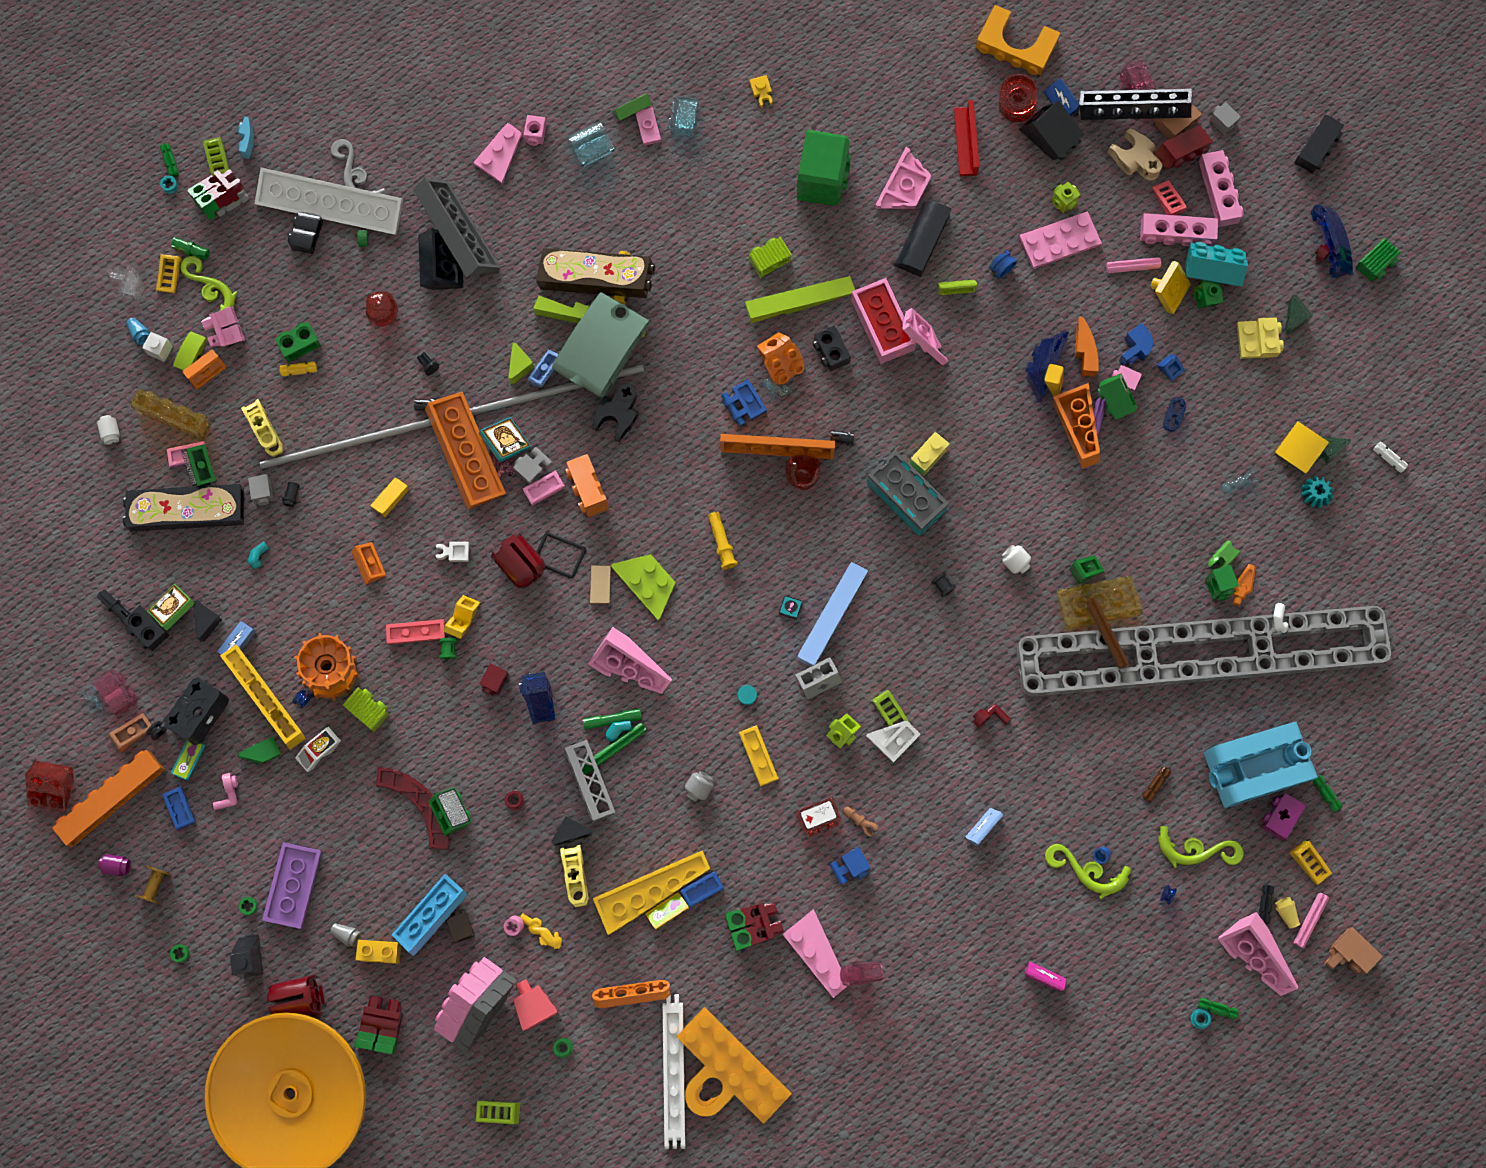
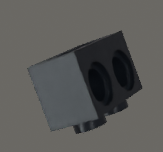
M835 325L814 334V341L812 343L816 352L820 351L822 355L821 362L825 368L828 367L831 372L850 363L851 356ZM829 339L831 343L824 344L822 340ZM837 355L839 359L833 360L830 356Z
M141 605L122 620L127 625L125 630L131 636L136 635L139 638L137 642L143 649L149 648L153 651L170 636ZM142 619V624L135 627L137 620ZM155 632L154 638L148 640L149 634Z

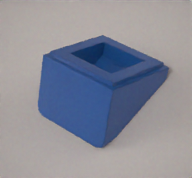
M1170 354L1157 365L1171 381L1185 371L1177 355Z

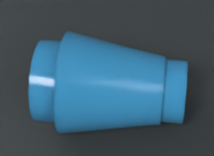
M136 318L128 319L126 325L133 341L143 345L150 331Z

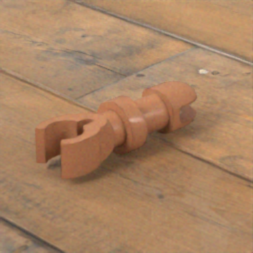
M847 806L843 810L844 815L856 822L855 825H860L864 833L872 837L874 833L869 831V827L876 831L878 826L873 822L866 821L863 815L860 816L855 812V809Z

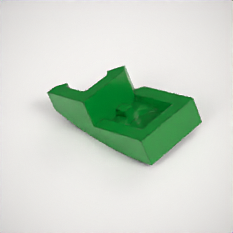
M273 737L238 753L237 756L239 759H246L254 762L253 764L259 765V763L263 764L279 757L281 753Z

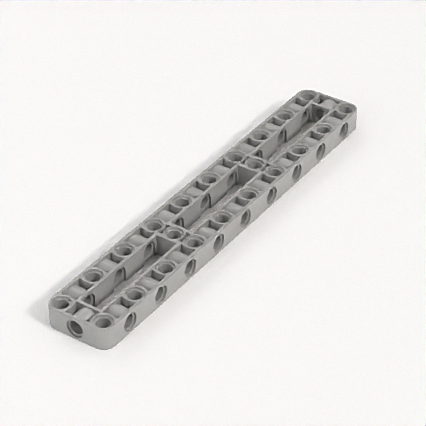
M1378 606L1286 613L1283 617V622L1288 623V629L1285 633L1275 630L1273 615L1112 629L1122 650H1133L1135 667L1130 668L1108 667L1085 672L1083 670H1074L1051 675H1044L1042 671H1039L1038 658L1110 652L1108 646L1100 642L1102 635L1099 630L1027 636L1022 638L1017 646V657L1022 692L1027 696L1034 697L1380 666L1390 659L1391 648L1384 611ZM1369 614H1373L1376 621H1372L1369 618ZM1331 617L1337 619V625L1331 622ZM1292 620L1299 623V628L1293 626ZM1254 624L1260 625L1261 631L1255 630ZM1215 627L1221 628L1223 635L1217 634ZM1362 629L1365 647H1334L1322 651H1315L1314 649L1300 650L1276 655L1273 651L1271 637ZM1177 631H1183L1185 638H1180L1177 635ZM1138 634H1144L1147 641H1141L1138 638ZM1248 639L1250 657L1237 658V656L1214 658L1209 661H1176L1173 664L1160 665L1157 660L1156 647ZM1061 641H1068L1070 648H1064L1061 645ZM1257 642L1264 645V650L1257 648ZM1023 644H1029L1032 647V651H1025L1022 647ZM1375 651L1381 653L1382 659L1376 657ZM1141 653H1147L1149 660H1143ZM1337 654L1343 657L1344 662L1337 660ZM1298 658L1305 660V666L1299 664ZM1259 662H1265L1267 669L1261 668ZM1221 665H1226L1229 669V672H1223L1221 670ZM1182 668H1187L1190 671V676L1184 675ZM1145 671L1150 672L1152 679H1146L1143 673ZM1105 675H1111L1114 682L1108 683L1105 680ZM1066 679H1073L1075 686H1069L1066 683ZM1030 681L1034 682L1037 689H1029L1027 683Z

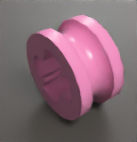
M511 916L504 923V930L510 936H516L524 928L523 920L518 916ZM510 924H516L517 928H511Z

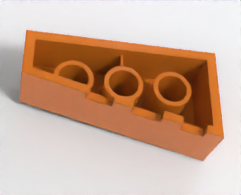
M1089 383L1053 396L1054 408L1082 469L1100 463V449Z

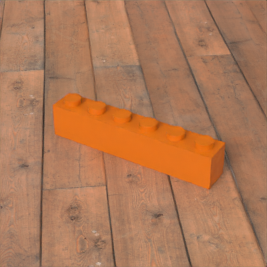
M145 750L136 754L131 763L123 765L118 770L119 773L114 777L106 779L102 787L90 792L84 802L76 804L67 816H62L56 821V825L52 829L66 846L71 848L165 771L164 767L151 752Z

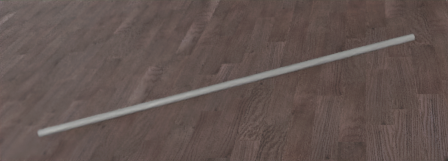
M643 364L622 369L618 378L644 372ZM571 382L473 407L470 410L472 415L582 387ZM426 419L261 461L260 467L265 469L432 425L430 420Z

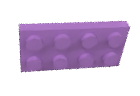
M282 843L262 921L303 929L323 851Z

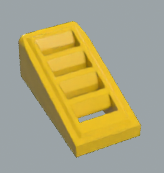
M160 255L156 291L175 293L182 262L181 257ZM172 262L174 266L166 265V263ZM165 269H171L173 273L165 272ZM169 276L172 277V280H166L163 277ZM162 283L171 284V288L163 287Z
M1049 364L1045 375V383L1052 395L1056 396L1061 391L1064 368Z
M1310 841L1301 842L1289 852L1316 885H1319L1332 874ZM1311 855L1313 858L1306 862L1305 860ZM1317 862L1318 865L1311 869L1310 867ZM1322 868L1324 871L1316 876L1315 873Z

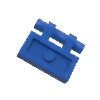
M749 379L732 388L735 394L732 397L727 392L721 395L724 400V406L730 410L732 419L738 423L739 427L746 424L743 419L746 415L752 421L767 413L765 405ZM738 401L743 407L740 411L735 406V403Z

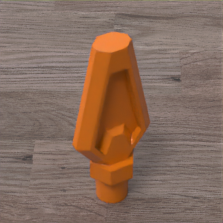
M1252 564L1247 565L1237 580L1239 587L1235 591V599L1233 601V604L1236 606H1240L1242 600H1245L1246 595L1252 592L1256 567Z

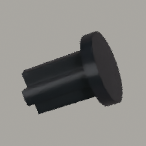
M422 352L417 357L424 366V373L430 376L439 369V363L432 361L425 352Z

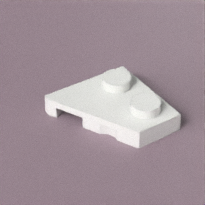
M903 721L869 733L866 737L894 762L916 740L920 733L908 721Z

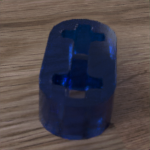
M1181 397L1173 398L1168 405L1163 420V427L1168 432H1175L1181 425L1186 410V402ZM1176 402L1180 403L1179 406L1182 407L1178 409L1177 413L1174 412ZM1173 416L1175 417L1174 423L1177 425L1170 427V423L1167 421H1170Z

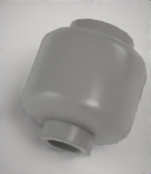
M702 771L693 773L685 784V790L688 792L687 796L696 802L698 799L706 800L714 787L713 779Z

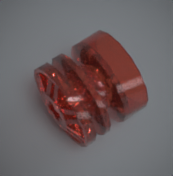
M1014 74L1002 82L999 92V110L1001 115L1007 120L1023 122L1034 114L1037 104L1038 87L1031 77L1024 74Z

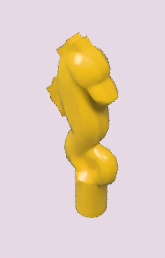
M525 914L520 916L532 934L541 936L539 937L541 945H549L554 947V949L562 947V938L559 937L558 932H555L553 937L547 928L541 927L542 921L540 919H531Z

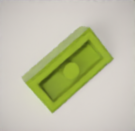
M975 280L938 283L939 295L973 293L977 288Z

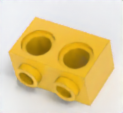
M358 940L357 961L400 964V943Z

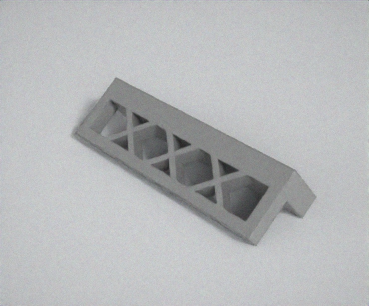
M585 740L566 747L565 755L592 824L600 821L601 818L614 814V807L588 741ZM585 746L587 751L585 759L577 757L574 750ZM585 764L593 767L594 773L592 777L583 774L582 769ZM592 782L600 785L601 791L599 796L590 792L589 788ZM601 800L607 803L609 811L599 814L596 807L598 801Z

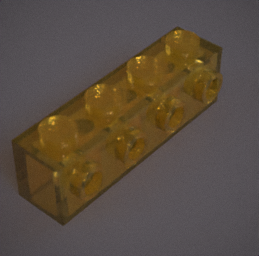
M138 389L130 404L137 413L199 440H204L211 426L206 415L200 412L194 413L184 405L178 406L167 398L157 397L158 395L147 390L145 392Z

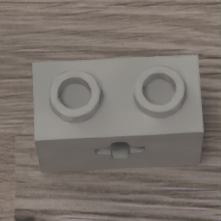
M830 657L796 674L807 700L842 683L840 675Z

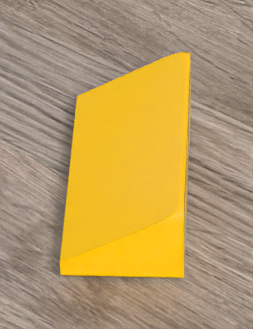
M394 478L370 506L383 517H386L410 489L406 484Z

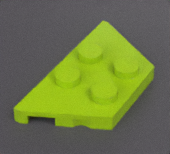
M651 554L610 565L629 589L659 621L676 584L670 575Z

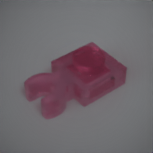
M490 450L493 465L499 466V477L504 475V470L511 477L514 473V469L511 466L513 457L499 462Z

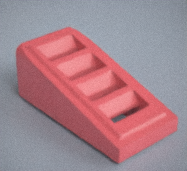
M1169 180L1152 187L1166 215L1177 216L1186 211L1187 207ZM1164 187H1167V188H1168V190H1165V191H1163V192H1160V191H1159L1160 189H1162V188H1164ZM1168 193H1171L1170 196H1167V197L1164 198L1163 195H1166V194H1168ZM1170 199H1174V201L1170 203L1167 202Z

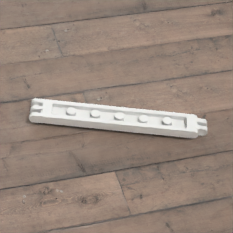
M679 994L675 995V1003H671V995L666 998L667 1003H663L665 1149H669V1141H673V1149H677V1140H681V1149H685L684 1044L676 1037L683 1030V1003H679Z

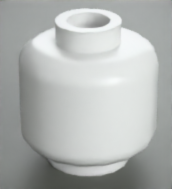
M1012 545L1002 555L1004 557L1002 560L1003 564L1014 574L1024 573L1030 567L1031 556L1021 546Z

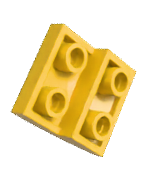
M1297 421L1275 453L1307 474L1329 442Z

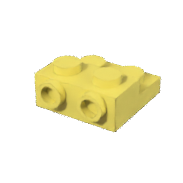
M1277 317L1237 322L1240 359L1279 356L1281 351H1283L1284 343L1283 340H1279L1282 326L1280 322L1277 323Z

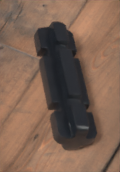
M1263 885V895L1261 896L1259 909L1261 914L1259 916L1265 924H1269L1271 917L1269 914L1271 913L1273 897L1271 896L1274 894V886Z

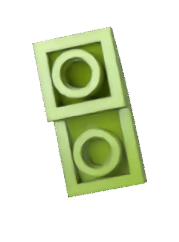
M190 331L178 351L173 366L185 370L197 360L198 355L202 356L208 338Z

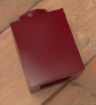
M490 663L479 683L483 688L482 691L491 696L494 693L499 695L509 677V673Z

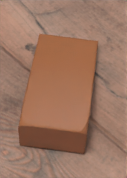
M142 713L110 732L109 738L121 753L146 735L151 723ZM141 719L147 725V728L144 730L137 723Z

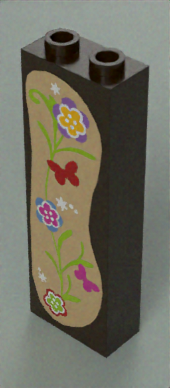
M543 248L536 282L540 290L600 294L602 292L605 295L647 298L648 291L650 292L652 288L651 276L655 273V264L652 263L650 256Z

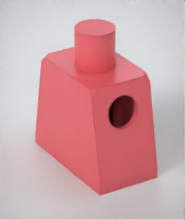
M527 979L516 984L521 995L514 998L513 1001L523 1031H527L559 1013L540 986L531 989Z

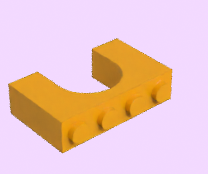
M994 5L977 39L975 48L983 54L989 53L999 61L1005 60L1010 62L1015 68L1021 67L1032 75L1038 74L1041 76L1059 40L1060 32L1044 26L1033 46L1022 50L1012 48L1004 41L1002 35L1010 19L1011 11Z

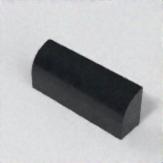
M925 202L894 266L921 277L949 219L952 208L937 202Z

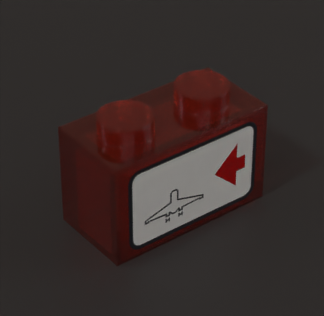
M833 797L798 810L795 813L804 836L807 834L810 837L821 833L820 829L825 827L828 830L835 828L839 825L838 822L841 821V816Z

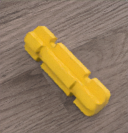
M314 361L307 362V364L304 362L290 364V366H280L281 376L306 374L308 371L309 373L317 372V364Z

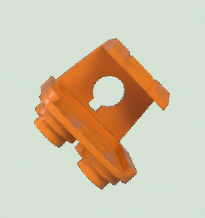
M778 332L757 345L768 374L775 384H785L790 378L804 371L805 364L798 347L786 335Z

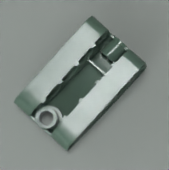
M601 292L566 341L555 359L552 369L602 399L609 393L647 329L650 320ZM622 309L625 310L626 315L623 318H618L617 312Z

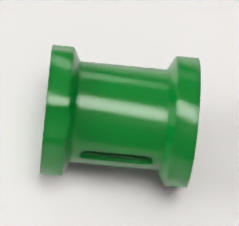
M441 638L442 652L439 658L442 660L457 659L455 655L457 639Z

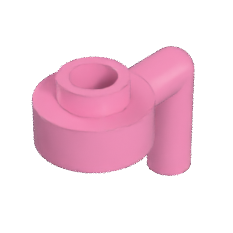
M231 773L222 775L228 799L213 802L214 810L237 804L235 788L238 787V781L236 776H232Z

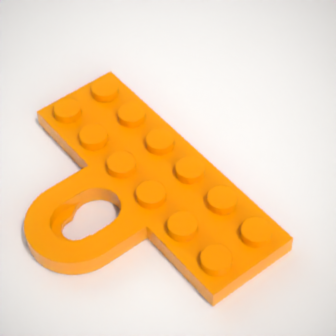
M705 1007L676 1036L705 1065L691 1079L685 1090L686 1103L695 1114L699 1116H712L719 1112L735 1095L764 1124L792 1094ZM712 1077L719 1079L722 1083L720 1095L710 1098L708 1101L701 1100L699 1093L702 1090L703 1083Z

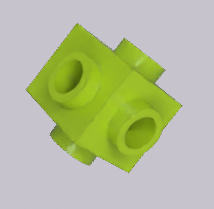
M1067 182L1064 185L1060 184L1054 189L1052 202L1063 214L1069 209L1073 210L1078 205L1080 194L1076 186Z
M845 714L841 719H835L830 724L829 728L831 730L826 736L841 749L845 744L849 746L857 738L855 733L861 726L852 717Z

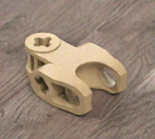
M1129 128L1126 131L1125 138L1131 142L1133 148L1124 150L1112 144L1108 150L1109 155L1127 175H1132L1137 171L1146 180L1152 181L1157 179L1162 169V163L1154 155L1157 151L1155 144L1145 135Z

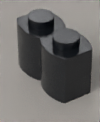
M299 212L298 216L294 217V229L288 236V243L292 250L314 254L323 225L321 216Z

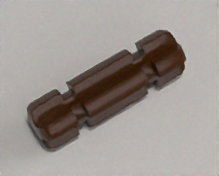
M1164 766L1160 768L1158 775L1154 777L1148 786V790L1142 795L1146 801H1153L1156 796L1155 794L1159 792L1171 771Z

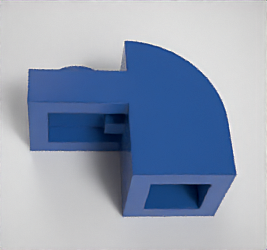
M1143 323L1127 333L1125 340L1131 349L1122 354L1119 361L1125 366L1128 363L1132 365L1139 358L1144 361L1148 357L1153 347V338Z

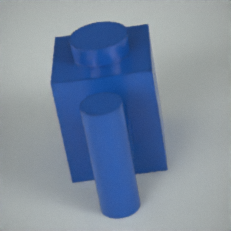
M859 847L841 857L844 863L843 866L839 867L836 861L829 864L841 885L848 882L844 874L849 872L852 879L857 877L860 880L869 874L867 871L871 868Z

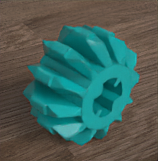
M1314 476L1312 480L1309 478L1305 481L1306 484L1301 487L1304 491L1301 493V497H1307L1304 503L1310 501L1311 508L1317 505L1318 509L1322 508L1323 505L1327 506L1330 503L1329 500L1334 498L1332 494L1334 488L1329 487L1331 481L1324 482L1325 477H1321L1320 480L1317 476Z

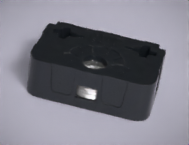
M197 677L196 680L193 679L189 683L174 707L164 719V722H166L164 726L189 743L198 745L228 705L229 697Z

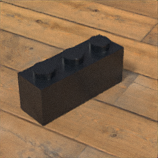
M1325 114L1294 163L1312 174L1316 169L1320 170L1325 163V160H1323L1324 156H1329L1334 149V146H1332L1333 142L1338 143L1343 135L1341 130L1344 124Z

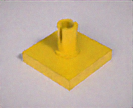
M1174 261L1162 280L1154 278L1151 282L1152 289L1155 290L1166 312L1174 314L1191 286L1181 265Z

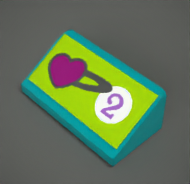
M186 741L171 774L189 781L206 745L202 743L193 745Z

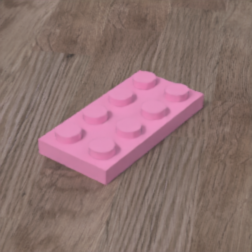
M1088 211L1019 236L1033 269L1101 246L1102 244Z

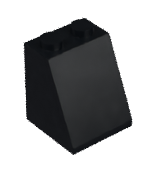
M1059 100L1043 106L1019 128L1027 138L1052 160L1065 158L1069 154L1068 150L1081 143L1080 139L1085 135Z

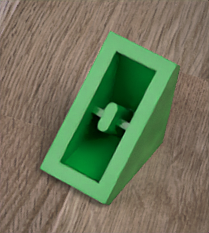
M1095 555L1075 561L1069 569L1079 585L1104 572Z

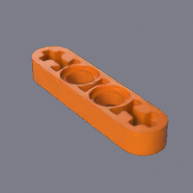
M657 980L597 989L592 993V999L595 1007L607 1008L663 1000L671 995V988L668 981ZM640 991H646L643 994H637ZM620 994H626L625 996L617 997Z

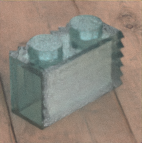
M677 96L676 101L672 102L671 112H673V117H669L668 121L671 135L693 137L699 107L698 99Z

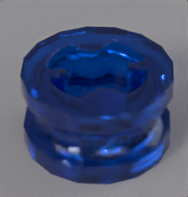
M303 689L296 694L292 703L298 704V708L302 709L311 700L312 696L306 694V691Z
M1167 884L1162 892L1160 901L1165 900L1166 904L1169 905L1177 889H1171L1170 885Z

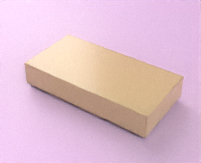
M591 566L590 604H610L611 566Z

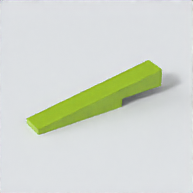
M848 276L746 301L745 308L752 324L784 313L788 315L849 296L855 288L851 277Z
M538 296L533 310L535 315L579 323L589 306L576 302L574 307L571 308Z

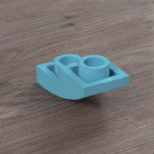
M244 117L243 122L238 127V133L242 138L238 150L242 158L250 159L254 143V133L249 118Z

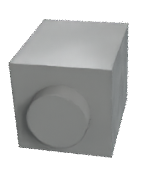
M1225 102L1222 106L1218 105L1211 111L1212 116L1209 121L1223 135H1226L1238 124L1241 116Z
M267 474L248 478L251 500L255 504L264 506L268 505L269 501H274L271 479Z

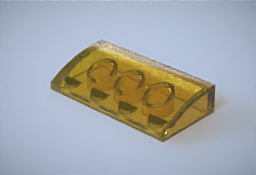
M1131 575L1056 591L1066 631L1096 625L1086 605V601L1093 597L1096 598L1108 622L1141 615L1142 606Z

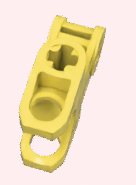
M259 399L247 407L243 406L241 409L268 455L275 457L283 453V445ZM278 443L279 448L276 451H269L271 447L276 446Z
M581 845L569 849L561 848L568 899L575 907L587 906L589 896L584 874ZM573 873L578 874V876H576V880L572 878V876H574ZM576 892H583L580 900H574Z

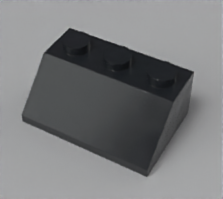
M430 228L418 235L420 287L431 290L463 288V271L439 231Z

